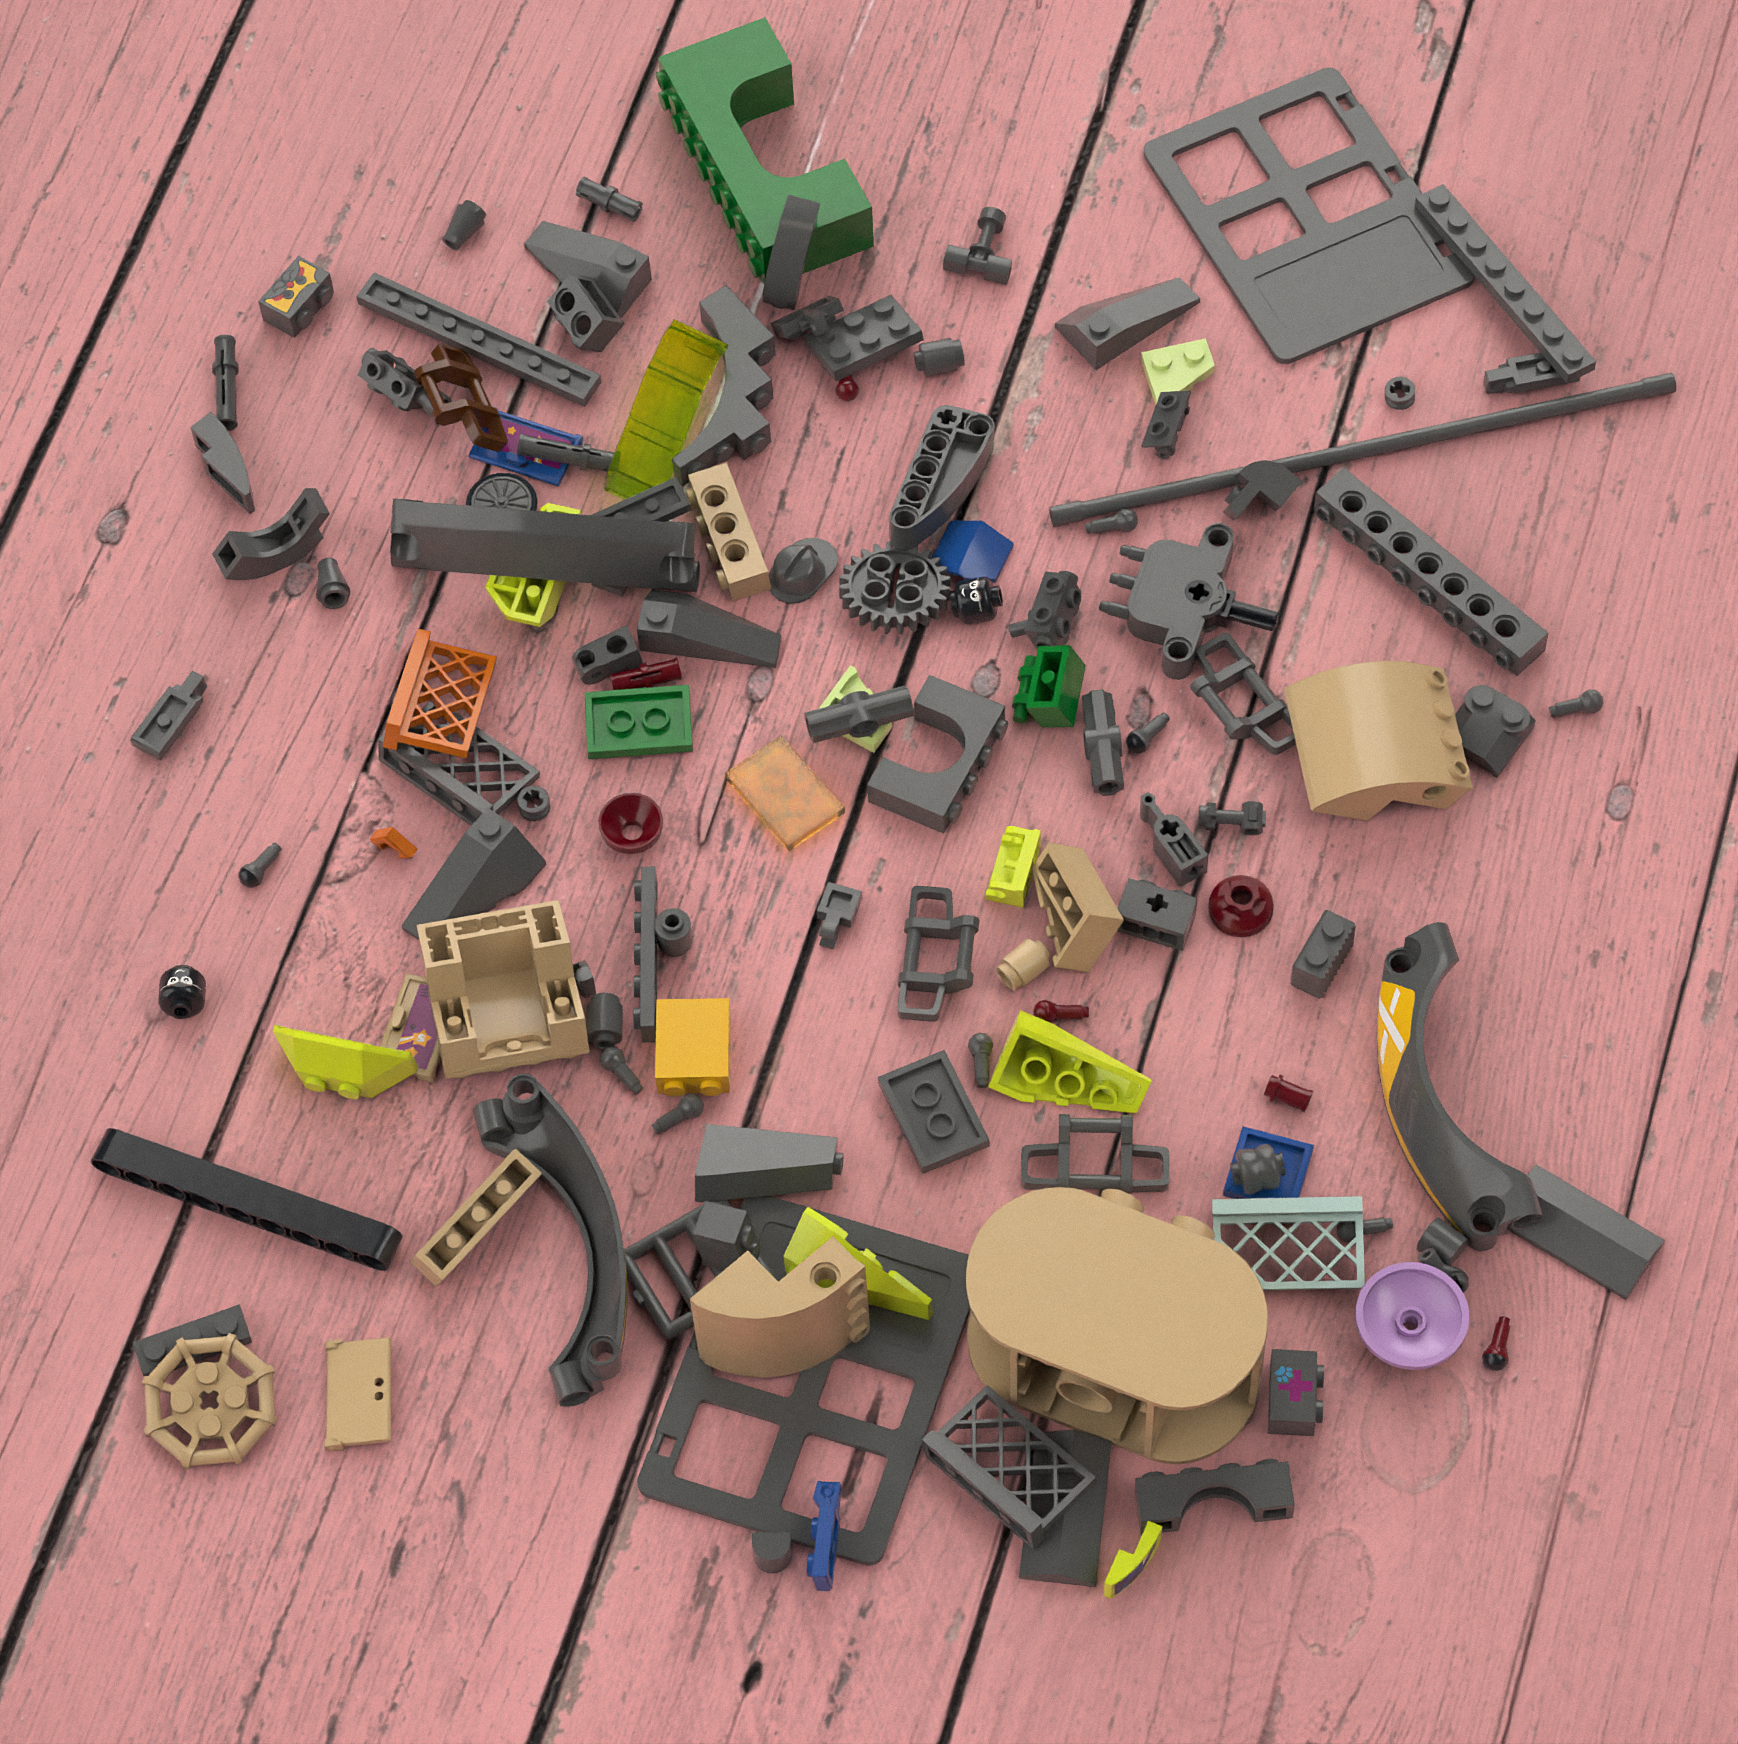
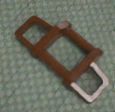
M438 343L431 352L435 362L419 366L414 372L417 383L423 386L432 405V416L436 424L446 426L462 421L474 445L500 452L508 443V439L497 409L491 406L482 387V377L479 370L475 367L466 351ZM445 381L468 388L474 401L460 399L445 404L436 383ZM481 427L489 428L491 434L485 433Z

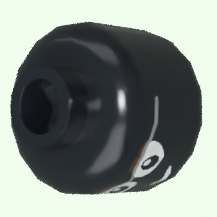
M986 576L959 581L956 584L955 591L950 593L953 614L955 618L960 617L965 624L993 620L997 616L998 607L1003 606L1000 586H993L992 581Z
M177 965L165 971L159 983L158 1004L161 1010L177 1019H186L199 1014L205 1004L206 980L198 970L188 965Z

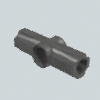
M901 686L872 695L865 691L852 692L844 696L838 704L805 712L804 714L810 739L813 743L846 734H850V736L855 738L866 737L874 733L879 728V725L914 716V708L908 688Z
M1103 689L1091 690L1088 694L1082 696V707L1085 722L1084 747L1086 759L1090 760L1092 787L1095 793H1100L1102 796L1115 795L1118 791L1124 790L1120 758L1122 757L1119 725L1116 726L1112 693H1107Z

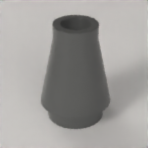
M465 200L463 204H458L447 231L442 237V241L448 247L458 250L466 240L485 224V211L469 200Z
M333 558L322 559L318 563L316 597L325 608H341L348 602L350 588L339 569L337 560Z

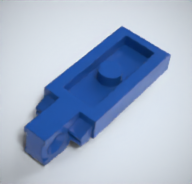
M817 1481L813 1495L814 1503L819 1508V1517H813L811 1539L816 1540L814 1553L808 1554L807 1576L812 1577L817 1591H830L833 1588L841 1520L839 1516L842 1493L840 1482Z

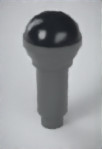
M1162 713L1152 719L1144 728L1131 731L1126 739L1128 749L1138 754L1145 752L1152 738L1166 726V723L1170 720L1169 716L1166 713Z
M273 843L254 862L242 866L238 873L240 882L248 888L258 886L261 883L264 871L279 856L278 853L282 848L277 843Z

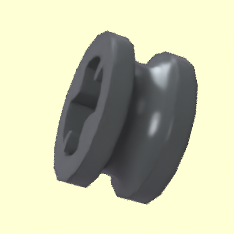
M1395 377L1389 380L1385 386L1386 403L1396 410H1404L1412 406L1415 401V386L1413 382L1406 377ZM1402 389L1405 397L1399 398L1395 390Z
M532 785L522 789L518 794L519 811L523 818L535 822L542 820L548 815L550 802L545 789ZM533 799L540 800L539 807L535 804V808H528L527 801L530 800L533 803Z

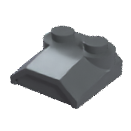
M1485 685L1474 686L1468 690L1464 703L1455 714L1459 734L1462 738L1465 758L1493 773V776L1497 778L1531 733L1536 721L1523 705Z

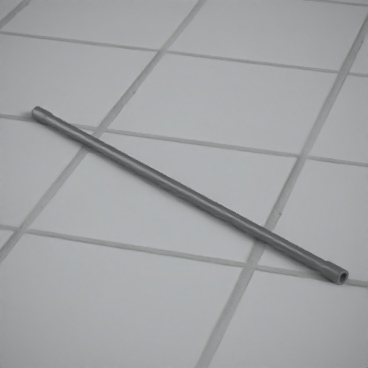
M1671 372L1643 378L1637 382L1272 461L1283 465L1292 473L1638 398H1651L1676 392V381ZM1244 467L1087 501H1074L1049 507L1053 527L1079 522L1089 517L1117 512L1124 508L1130 509L1241 485L1234 476Z

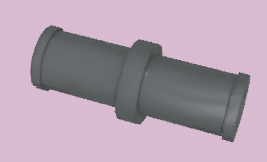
M584 176L576 188L577 197H582L599 205L600 209L604 212H615L630 219L632 222H635L641 214L643 203L618 193V189L613 186L607 188Z

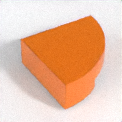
M394 827L378 829L370 838L371 842L382 850H385L387 846L396 850L399 853V858L411 859L418 849Z

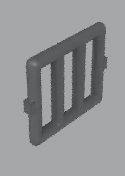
M728 1200L710 1201L712 1203L732 1207ZM703 1204L624 1249L627 1278L635 1289L633 1295L641 1308L646 1307L666 1339H672L694 1326L692 1310L671 1321L634 1260L654 1249L691 1309L690 1298L697 1293V1290L667 1244V1241L686 1231L698 1250L692 1233ZM760 1252L759 1263L774 1277L773 1271ZM709 1267L714 1277L723 1272V1270Z

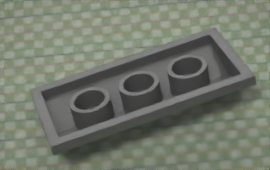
M1536 1164L1527 1176L1532 1180L1544 1219L1539 1224L1526 1229H1514L1509 1224L1507 1230L1627 1300L1665 1240Z
M1077 1430L1043 1432L1096 1477L1097 1483L1044 1533V1541L1035 1550L1023 1541L1019 1579L1096 1587L1112 1441ZM1034 1450L1032 1466L1053 1465V1454L1048 1450ZM1058 1459V1465L1063 1464V1463ZM1058 1473V1489H1074L1082 1481L1075 1473ZM1053 1474L1031 1475V1490H1053ZM1054 1498L1031 1499L1032 1511L1042 1519L1054 1508Z

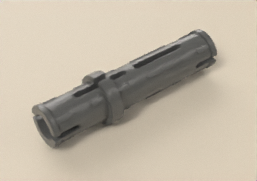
M225 334L219 335L214 339L215 361L212 364V373L216 376V418L229 431L238 426L236 415V375L239 373V365L235 361L236 340L233 336Z
M520 434L517 447V455L579 466V470L583 471L589 468L617 474L620 453L591 448L590 444L584 443V446L524 434Z

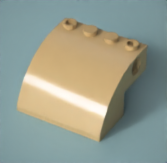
M1405 661L1363 662L1317 673L1289 685L1284 690L1311 811L1369 821L1393 800L1448 809L1458 799L1473 789L1469 775L1470 770L1462 746V738L1456 722L1455 709L1451 701L1447 677L1443 668Z
M559 900L417 925L429 999L446 1079L455 1077L466 1078L472 1074L488 1071L500 1072L510 1067L527 1064L538 1065L543 1061L560 1058L572 1059L578 1055L590 1053L585 1016L574 978L570 941Z
M831 1237L779 1282L747 1251L690 1298L699 1358L706 1365L740 1376L767 1378L790 1375L810 1369L830 1359L852 1341L854 1343L859 1342L870 1330L865 1265L862 1262L859 1263L834 1237ZM825 1279L835 1282L829 1288H822L817 1284Z

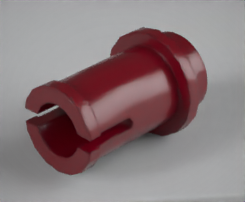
M1281 1074L1279 1077L1272 1075L1265 1089L1264 1096L1269 1097V1101L1272 1103L1274 1100L1300 1109L1305 1113L1313 1091L1283 1080L1284 1076Z

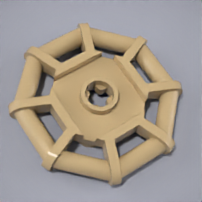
M231 1333L224 1337L184 1340L182 1337L176 1340L177 1344L149 1376H144L141 1383L145 1387L146 1427L144 1428V1433L146 1437H152L177 1458L182 1463V1467L186 1469H191L192 1466L232 1462L238 1465L244 1462L242 1458L271 1426L276 1425L278 1420L275 1417L273 1375L275 1370L273 1366L264 1363L237 1340V1335ZM222 1352L219 1362L215 1363L203 1362L196 1364L191 1355ZM232 1355L252 1371L253 1374L243 1379L228 1367ZM185 1359L189 1368L174 1385L163 1382L177 1365ZM258 1384L259 1411L249 1409L248 1388ZM160 1391L171 1394L170 1403L172 1407V1415L162 1420ZM213 1392L219 1394L216 1398L219 1406L215 1410L211 1407H208L206 1410L200 1408L203 1404L201 1398L204 1394L211 1395ZM246 1418L254 1420L253 1425L235 1444L231 1435ZM175 1425L180 1426L192 1437L189 1446L186 1447L167 1429ZM215 1438L218 1440L224 1439L228 1447L198 1450L201 1441Z

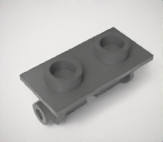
M1190 390L1160 392L1141 445L1142 448L1154 447L1157 451L1156 455L1165 460L1174 455L1178 439L1177 431H1181L1185 417L1190 411L1188 406V400L1191 395Z

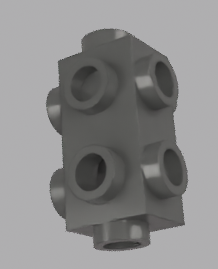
M1045 571L1032 610L1028 612V620L1009 624L1011 637L1014 638L1027 634L1037 649L1038 646L1065 645L1069 639L1072 618L1078 613L1081 603V590L1077 585L1078 576L1069 571H1060L1059 573Z

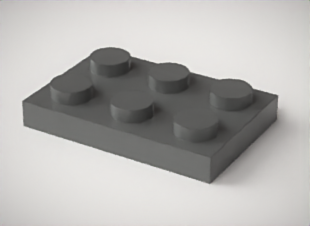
M892 295L877 300L866 307L827 324L831 330L819 336H814L812 332L804 335L807 348L835 381L843 379L924 340L920 327Z
M945 1050L878 1077V1084L922 1174L990 1146V1140Z

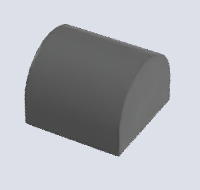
M1438 1217L1425 1230L1417 1244L1416 1250L1421 1253L1428 1248H1433L1443 1263L1452 1265L1469 1245V1239Z
M767 1531L752 1533V1548L756 1565L767 1573H778L786 1569L792 1559L790 1532Z

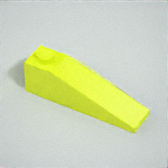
M1020 1010L1005 1042L988 1087L1022 1102L1034 1103L1037 1100L1056 1102V1105L1060 1106L1076 1104L1091 1106L1093 1109L1137 1113L1152 1080L1058 1026Z
M806 1208L783 1256L786 1275L831 1237H834L859 1263L862 1262L865 1265L869 1305L926 1320L931 1318L933 1315V1305L930 1297L898 1272L890 1270L886 1273L880 1262L875 1259L876 1255L867 1248L864 1251H858L845 1240L848 1236L846 1231L813 1209ZM825 1279L818 1282L817 1285L822 1288H829L835 1282Z

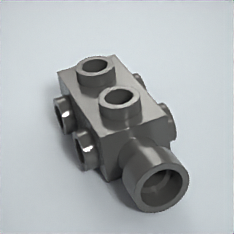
M375 348L367 350L363 355L362 366L358 373L359 377L368 382L367 386L371 390L385 394L392 399V404L398 409L410 411L411 409L423 408V411L433 418L432 405L423 386L417 383L414 376L415 370L408 366L403 358L396 357L387 350L377 351ZM440 391L445 404L451 402V398Z

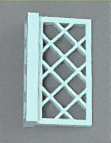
M1362 1196L1212 1199L1215 1241L1225 1244L1221 1240V1225H1237L1247 1235L1238 1243L1233 1251L1237 1253L1252 1239L1266 1252L1251 1268L1258 1278L1263 1291L1362 1289L1365 1285ZM1355 1222L1356 1237L1346 1247H1343L1330 1232L1339 1223ZM1302 1223H1311L1322 1233L1308 1248L1292 1235ZM1319 1223H1331V1224H1330L1329 1227L1325 1230ZM1257 1224L1251 1231L1245 1226ZM1264 1224H1274L1284 1233L1270 1249L1254 1235ZM1282 1224L1294 1225L1289 1230H1287ZM1325 1237L1341 1251L1327 1267L1311 1253ZM1287 1238L1303 1251L1302 1255L1290 1267L1274 1254ZM1355 1244L1356 1258L1349 1252ZM1345 1255L1357 1266V1280H1340L1331 1269ZM1307 1256L1323 1270L1313 1281H1303L1293 1272ZM1269 1257L1285 1270L1275 1282H1266L1255 1272ZM1327 1274L1334 1281L1320 1280ZM1288 1275L1295 1280L1283 1282Z

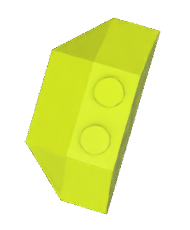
M547 503L540 508V511L581 515V510ZM490 575L485 588L507 620L541 627L554 617L566 581Z
M274 1025L273 1028L275 1037L304 1086L315 1092H324L325 1089L338 1091L340 1095L349 1099H358L359 1096L373 1098L417 1072L418 1064L409 1051L291 1029L280 1025Z

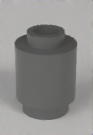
M951 338L921 343L919 344V351L914 352L916 369L918 372L923 371L925 377L957 371V367L965 365L963 349L959 339L952 341Z
M675 908L664 910L657 916L655 931L660 950L671 957L684 955L693 943L689 916L684 911Z
M598 993L591 996L590 1003L586 1007L588 1042L598 1049L614 1047L615 1044L622 1041L623 1006L619 1003L618 996L611 993Z

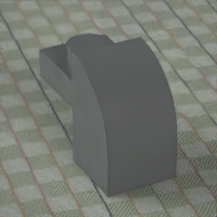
M1267 460L1253 462L1245 466L1234 476L1243 487L1241 488L1236 485L1224 501L1229 505L1223 513L1234 521L1255 496L1276 512L1284 505L1302 480L1279 463Z

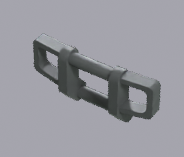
M1222 633L1197 649L1196 660L1205 675L1195 679L1191 683L1190 689L1197 697L1203 698L1225 726L1224 731L1229 738L1235 740L1253 737L1273 755H1278L1296 745L1294 733L1280 741H1274L1262 731L1282 718L1292 728L1288 706L1284 700H1279L1254 670L1255 664L1249 657H1246L1229 633ZM1225 647L1237 662L1215 674L1206 656ZM1244 679L1266 707L1250 717L1236 718L1217 694Z
M917 885L911 890L909 918L905 920L904 926L907 939L903 972L899 973L897 984L900 987L898 1000V1017L900 1019L935 1022L939 1019L945 994L964 990L973 985L974 974L971 972L974 935L979 931L980 920L971 915L953 918L952 891L949 888ZM920 899L943 900L946 903L947 920L916 917L918 901ZM921 937L950 940L960 939L956 970L946 972L945 974L917 972ZM907 990L937 993L934 1006L931 1009L906 1007Z
M1059 1114V1143L1023 1146L1021 1152V1186L1028 1190L1066 1187L1075 1189H1117L1128 1194H1132V1192H1163L1169 1188V1150L1166 1147L1132 1144L1133 1115H1121V1118H1070V1114ZM1070 1132L1121 1133V1175L1069 1174ZM1058 1155V1179L1032 1178L1028 1175L1029 1158ZM1132 1156L1160 1159L1162 1161V1178L1158 1180H1132Z

